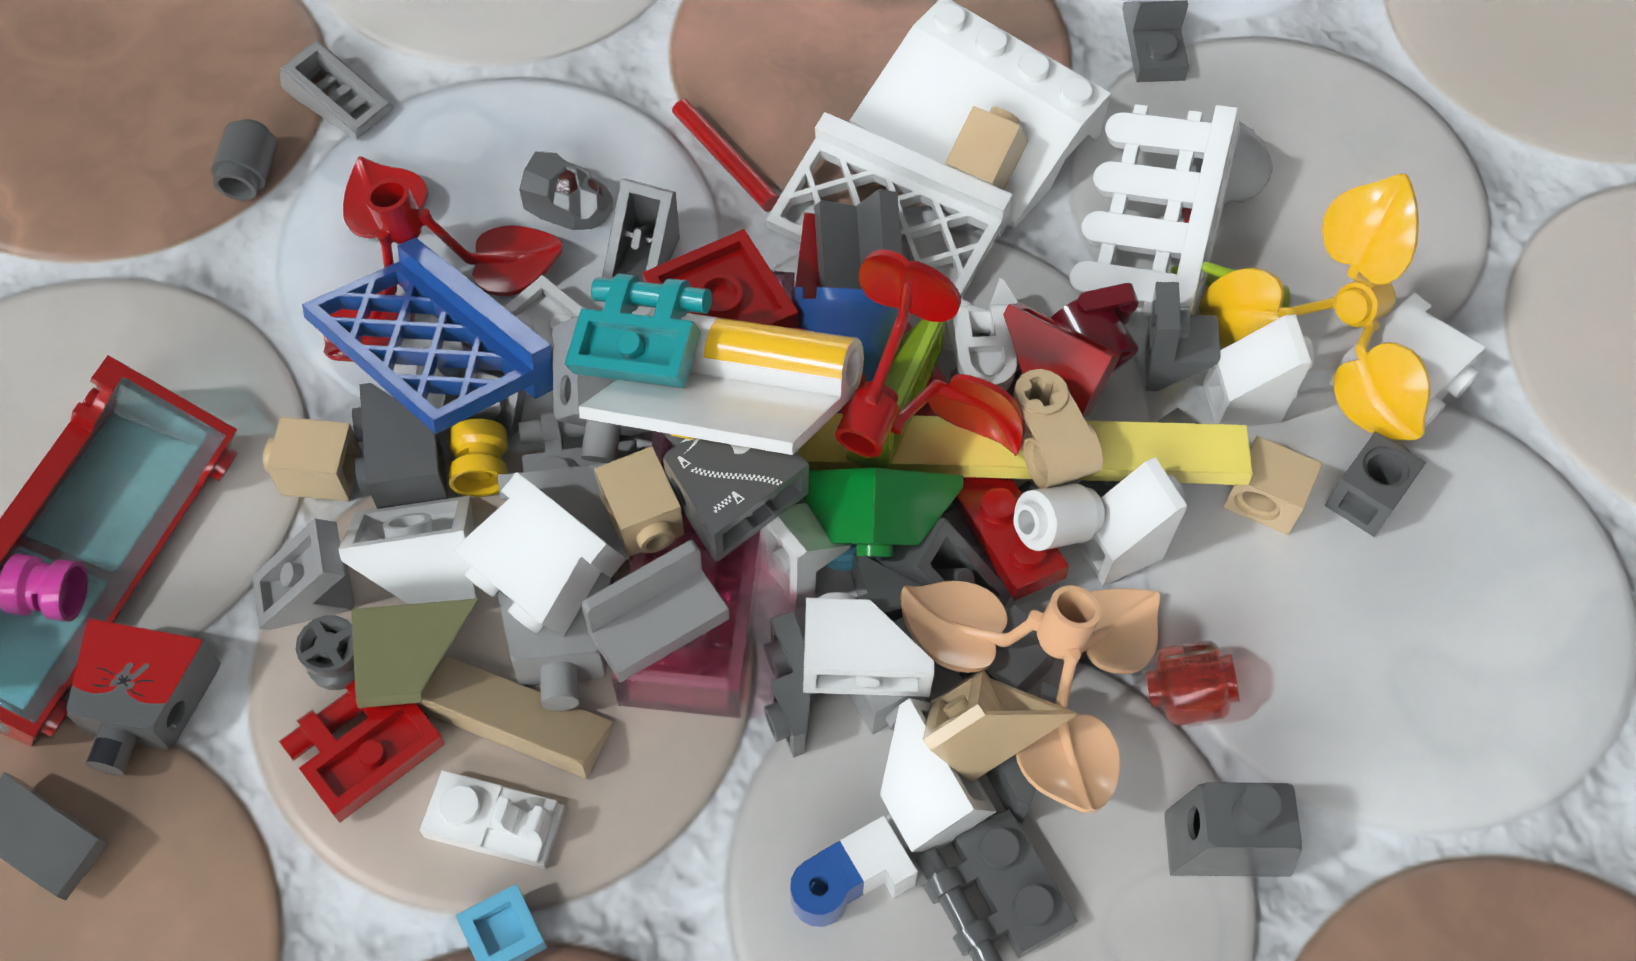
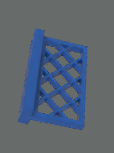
M416 237L397 245L399 262L302 304L304 318L435 434L521 390L526 391L534 399L553 391L551 344ZM397 284L406 292L405 296L378 294ZM341 309L359 310L356 318L330 316V314ZM371 311L399 313L397 321L369 319ZM411 314L434 315L439 319L438 323L409 321ZM363 336L391 338L388 346L363 345L361 343ZM403 338L432 340L430 349L401 347ZM444 341L467 342L472 347V350H442ZM395 364L424 366L422 375L396 374L393 371ZM436 367L467 368L464 378L434 376ZM478 369L500 370L505 374L496 380L476 379ZM429 393L459 395L458 399L438 409L427 401Z

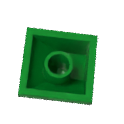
M883 468L809 470L808 494L803 498L831 543L856 544V556L893 557V545H919L963 488V475Z

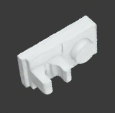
M442 770L419 831L427 839L546 869L566 808L564 805L558 804L557 800Z

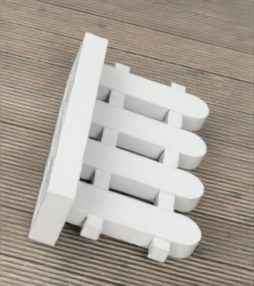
M1135 104L1133 113L1120 112L1108 119L1105 125L1108 141L1112 146L1124 149L1121 162H1104L1094 172L1093 180L1097 191L1105 197L1112 198L1109 212H1091L1082 222L1081 228L1085 240L1090 245L1101 247L1097 262L1082 261L1072 268L1069 278L1077 294L1080 295L1086 291L1118 284L1132 283L1139 301L1138 305L1143 306V316L1150 317L1156 282H1179L1180 305H1189L1190 315H1199V305L1203 297L1208 273L1202 271L1201 266L1204 262H1211L1240 134L1237 107L1216 105L1212 123L1202 122V112L1190 110L1187 120L1149 115L1147 105ZM1140 151L1177 155L1176 168L1168 169L1137 165ZM1194 158L1203 159L1200 173L1191 172ZM1128 200L1167 205L1164 220L1126 215ZM1183 207L1192 209L1189 223L1179 222ZM1116 250L1155 255L1152 270L1113 265ZM1171 258L1180 259L1177 274L1168 273Z

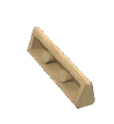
M447 656L437 666L425 685L423 702L416 703L426 715L584 779H588L614 725L613 721L578 707L567 711L546 710L541 706L540 692L450 656Z

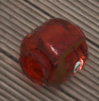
M1212 641L1166 646L1158 652L1157 670L1145 671L1151 708L1164 706L1167 719L1176 726L1223 720L1229 715L1230 703L1240 702L1232 654H1222L1218 645Z

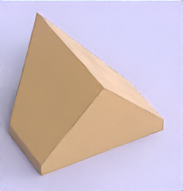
M984 670L975 672L931 701L923 741L931 752L969 781L973 782L1080 713L994 680Z

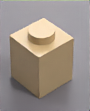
M973 106L945 164L1005 190L1028 143L1022 126L1019 124V118L999 107H991L988 112Z
M280 417L275 438H269L266 442L263 464L265 471L270 474L281 495L350 502L356 479L355 458L361 457L362 449L350 423Z

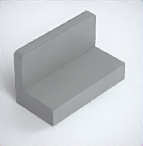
M693 540L687 541L586 598L581 603L588 633L620 683L729 620V609L702 571L700 550Z

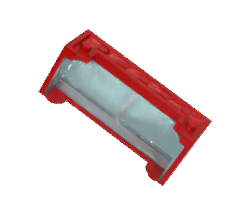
M109 355L106 356L91 377L90 382L97 387H93L82 403L78 402L72 411L71 420L0 518V575L6 562L15 554L38 556L45 564H52L58 559L82 562L86 567L88 575L86 600L77 618L71 622L47 619L42 612L37 611L30 616L6 614L0 608V733L31 747L41 732L53 737L67 716L68 701L63 698L72 686L89 618L114 623L209 477L220 482L238 454L237 451L230 448L237 432L236 428Z

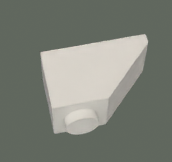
M841 592L827 593L819 598H806L803 693L930 697L934 677V660L871 600L856 599L850 594Z
M909 698L899 705L880 796L889 811V814L886 815V820L902 846L909 847L911 852H926L935 847L940 850L954 841L955 837L970 830L997 811L978 779L973 782L969 781L929 750L923 741V735L931 703Z

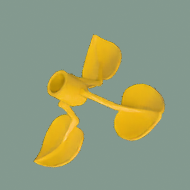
M1400 173L1380 181L1352 188L1339 195L1326 210L1322 224L1325 248L1335 261L1350 265L1348 276L1355 280L1344 285L1337 292L1336 296L1293 307H1282L1284 287L1280 279L1266 270L1244 268L1230 272L1212 283L1201 299L1199 310L1200 315H1213L1217 317L1219 323V344L1224 349L1283 316L1296 314L1297 317L1327 309H1335L1336 314L1345 324L1353 327L1362 326L1364 329L1355 347L1358 359L1342 364L1334 374V392L1344 414L1360 428L1372 434L1376 431L1388 439L1416 440L1424 436L1425 418L1431 396L1430 378L1424 362L1412 349L1393 342L1381 343L1368 351V345L1373 334L1380 330V324L1377 319L1387 315L1395 305L1396 293L1390 282L1399 278L1409 268L1418 243L1419 215L1414 188L1409 175Z

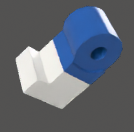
M882 816L818 852L799 865L791 877V903L795 914L801 921L810 926L825 927L835 923L843 915L847 904L882 884H885L893 899L915 887L918 871L885 816Z

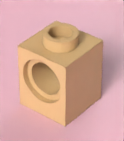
M1256 435L1250 447L1253 475L1249 485H1228L1232 488L1223 508L1288 535L1306 505L1322 463Z
M652 446L594 468L601 500L627 557L639 552L654 553L668 547L675 538L684 535L681 507Z

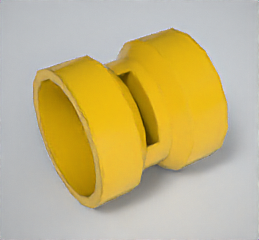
M468 419L458 422L452 426L449 432V448L451 453L455 455V460L449 466L450 488L456 493L465 496L471 495V497H487L499 494L498 475L508 474L507 464L502 460V456L508 450L507 429L502 424L487 419Z

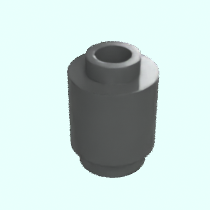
M244 119L230 122L225 126L211 167V173L214 177L213 185L221 194L231 199L247 201L253 199L256 193L264 188L278 146L275 136L265 125L255 120Z

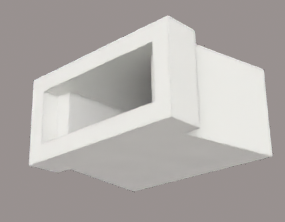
M1414 292L1379 323L1380 330L1373 334L1368 345V351L1381 343L1393 342L1412 349L1420 356L1427 368L1431 383V396L1425 418L1426 428L1445 407L1446 404L1441 400L1448 393L1458 398L1477 378L1480 372L1473 366L1486 347L1428 314L1432 305ZM1356 345L1344 355L1339 366L1348 361L1358 359L1355 352ZM1334 375L1329 383L1332 387H1334Z
M516 472L501 490L509 499L456 546L453 551L470 564L464 575L471 582L492 597L501 590L514 601L507 611L525 627L538 634L542 627L545 626L564 637L580 610L582 601L587 598L601 572L611 578L626 558L542 490Z

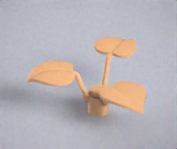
M942 581L924 586L904 585L900 596L903 618L913 640L934 662L954 671L967 673L984 671L992 665L995 659L996 645L1009 647L1031 631H1037V637L1042 649L1048 655L1064 660L1055 704L1067 708L1076 664L1082 652L1086 651L1091 662L1106 672L1131 674L1144 669L1150 663L1158 645V611L1160 605V592L1126 588L1088 591L1079 586H1063L1053 593L1044 613L1032 610L1026 621L1008 633H1003L1007 625V614L1004 606L995 594L977 584L963 581ZM1092 715L1073 717L1016 754L1019 768L1030 784L1053 800L1083 813H1095L1103 808L1112 797L1119 779L1120 754L1117 742L1110 729L1099 718Z

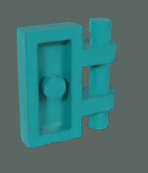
M620 273L613 279L596 277L591 285V297L594 301L606 302L604 309L600 311L581 308L564 362L565 366L573 374L685 388L701 331L693 321L681 319L688 312L708 313L712 304L711 291L705 288L691 287L687 280L667 279L663 284L641 282L639 276ZM639 306L656 308L654 316L632 314V312L636 311Z

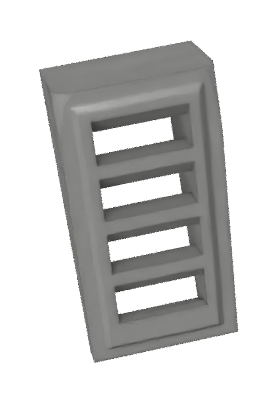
M318 40L280 68L281 88L298 102L355 139L392 111V103ZM319 74L324 76V78L315 85L311 82V80H313ZM334 84L339 86L329 96L324 93ZM349 93L353 95L354 98L342 108L337 104ZM364 103L371 107L356 120L350 115Z

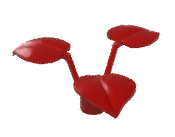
M359 156L350 174L343 201L344 221L349 230L356 236L362 238L377 237L381 245L384 268L394 264L391 244L393 242L402 244L415 237L418 238L422 226H426L465 263L475 265L472 277L480 289L490 295L512 296L520 294L540 276H545L563 252L564 246L562 241L554 235L530 227L509 225L496 227L482 233L476 241V253H471L433 219L429 209L424 208L429 196L428 188L424 180L416 173L403 168L381 165ZM397 285L392 286L384 290L383 292L381 291L378 294L395 295L397 292ZM341 309L330 314V316L356 318L359 310ZM371 311L369 319L397 321L399 313ZM411 314L410 322L415 321V314ZM324 336L325 347L323 352L325 356L336 361L354 362ZM363 336L361 343L363 345L388 346L391 338Z
M881 249L871 252L863 260L859 270L861 288L872 301L884 306L898 308V315L873 381L866 382V377L862 372L858 389L854 391L851 399L841 409L843 417L835 432L836 440L844 448L855 454L865 457H877L881 454L890 432L901 434L905 423L928 402L932 411L942 419L955 426L994 440L1007 448L1014 456H1017L1025 435V421L1021 408L1008 392L984 379L971 375L957 374L951 378L949 384L941 380H933L899 413L898 395L884 383L910 313L931 322L951 320L959 311L961 295L958 288L949 278L927 264L918 261H908L905 256L892 250Z

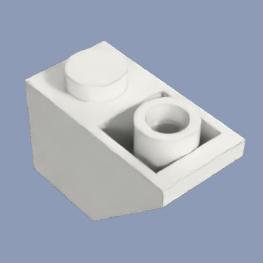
M1296 314L1283 316L1220 350L1219 362L1208 369L1203 381L1215 424L1254 426L1280 423L1283 420L1292 400L1297 397L1298 389L1305 375L1312 368L1314 362L1311 340L1308 336L1302 335Z
M1156 457L1145 461L1101 497L1105 510L1104 523L1101 529L1089 540L1077 543L1102 586L1163 560L1188 506L1181 484L1173 475L1166 474Z

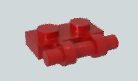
M355 679L344 686L347 690L345 694L317 714L313 709L296 720L300 725L279 740V743L293 761L314 746L319 750L320 753L300 766L299 770L339 823L445 745L440 733L416 703L358 708ZM361 712L367 716V719L338 740L333 737V732Z

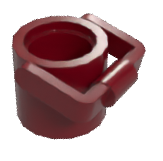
M1123 283L1083 292L1079 295L1078 299L1067 304L1050 317L1121 353L1113 372L1126 364L1138 352L1139 347L1125 326L1139 304L1132 283Z

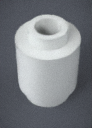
M1077 483L1030 490L1023 493L1016 503L1014 527L1022 542L1028 548L1035 551L1082 543L1089 540L1101 529L1105 518L1104 505L1100 496L1093 489Z

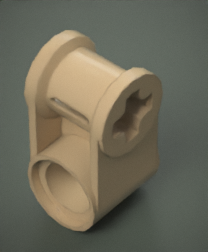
M1043 369L1030 370L1022 374L1017 380L1014 390V398L1021 408L1025 421V435L1020 451L1036 486L1040 489L1055 487L1100 472L1103 466V454L1099 439L1091 425L1084 419L1064 380L1052 371Z

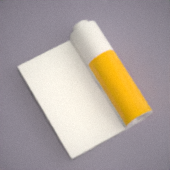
M651 309L646 316H654L655 309ZM688 313L681 320L693 321L701 331L685 388L616 380L579 406V414L582 419L663 432L680 438L692 440L697 438L793 455L851 399L854 391L858 389L863 371V346L861 341L855 337Z

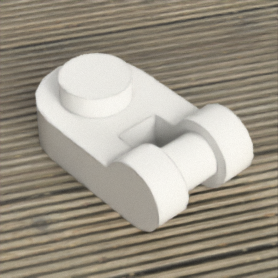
M990 304L987 310L969 311L967 306H960L957 315L953 319L948 320L949 336L953 343L957 374L978 377L1001 387L1005 391L1008 390L1014 381L1017 356L1003 316L1007 304ZM989 333V336L973 337V334Z

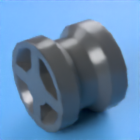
M325 615L313 619L304 626L296 641L295 650L298 660L307 669L308 675L318 686L327 690L345 689L344 686L355 679L352 624L347 619L337 615Z

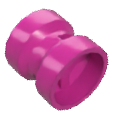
M15 554L6 562L0 575V608L6 614L30 616L37 611L42 612L47 619L71 622L77 618L86 600L88 589L86 567L82 562L60 559L52 564H45L38 556Z

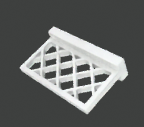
M824 112L815 126V140L766 219L767 228L800 243L803 224L798 225L785 219L791 206L811 200L816 205L821 201V197L844 190L849 191L853 205L857 206L860 200L855 187L876 182L885 186L888 191L903 194L898 196L901 241L906 242L912 261H918L933 268L953 263L958 277L954 285L958 288L962 299L997 235L1002 236L1009 223L1013 194ZM820 158L840 166L844 178L815 186L811 173ZM807 182L809 188L802 190L803 186ZM921 202L933 208L936 220L908 227L902 210L903 207ZM968 223L984 230L978 243L956 249L949 228ZM941 231L948 252L920 260L913 239ZM969 258L963 268L961 260Z

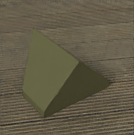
M479 598L351 609L355 692L358 708L423 702L425 685Z

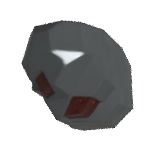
M535 151L524 169L519 188L523 209L542 220L571 230H586L600 226L612 212L613 197L608 188L593 178L590 170L564 160L557 153Z

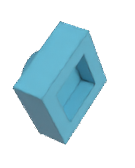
M517 884L455 915L476 961H524L547 948Z

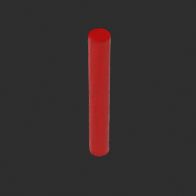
M687 99L677 101L672 108L674 116L765 212L771 211L780 196Z

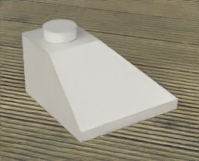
M471 495L354 512L339 547L341 561L407 604L475 599L478 586L464 575L470 564L453 551L456 546L475 530Z

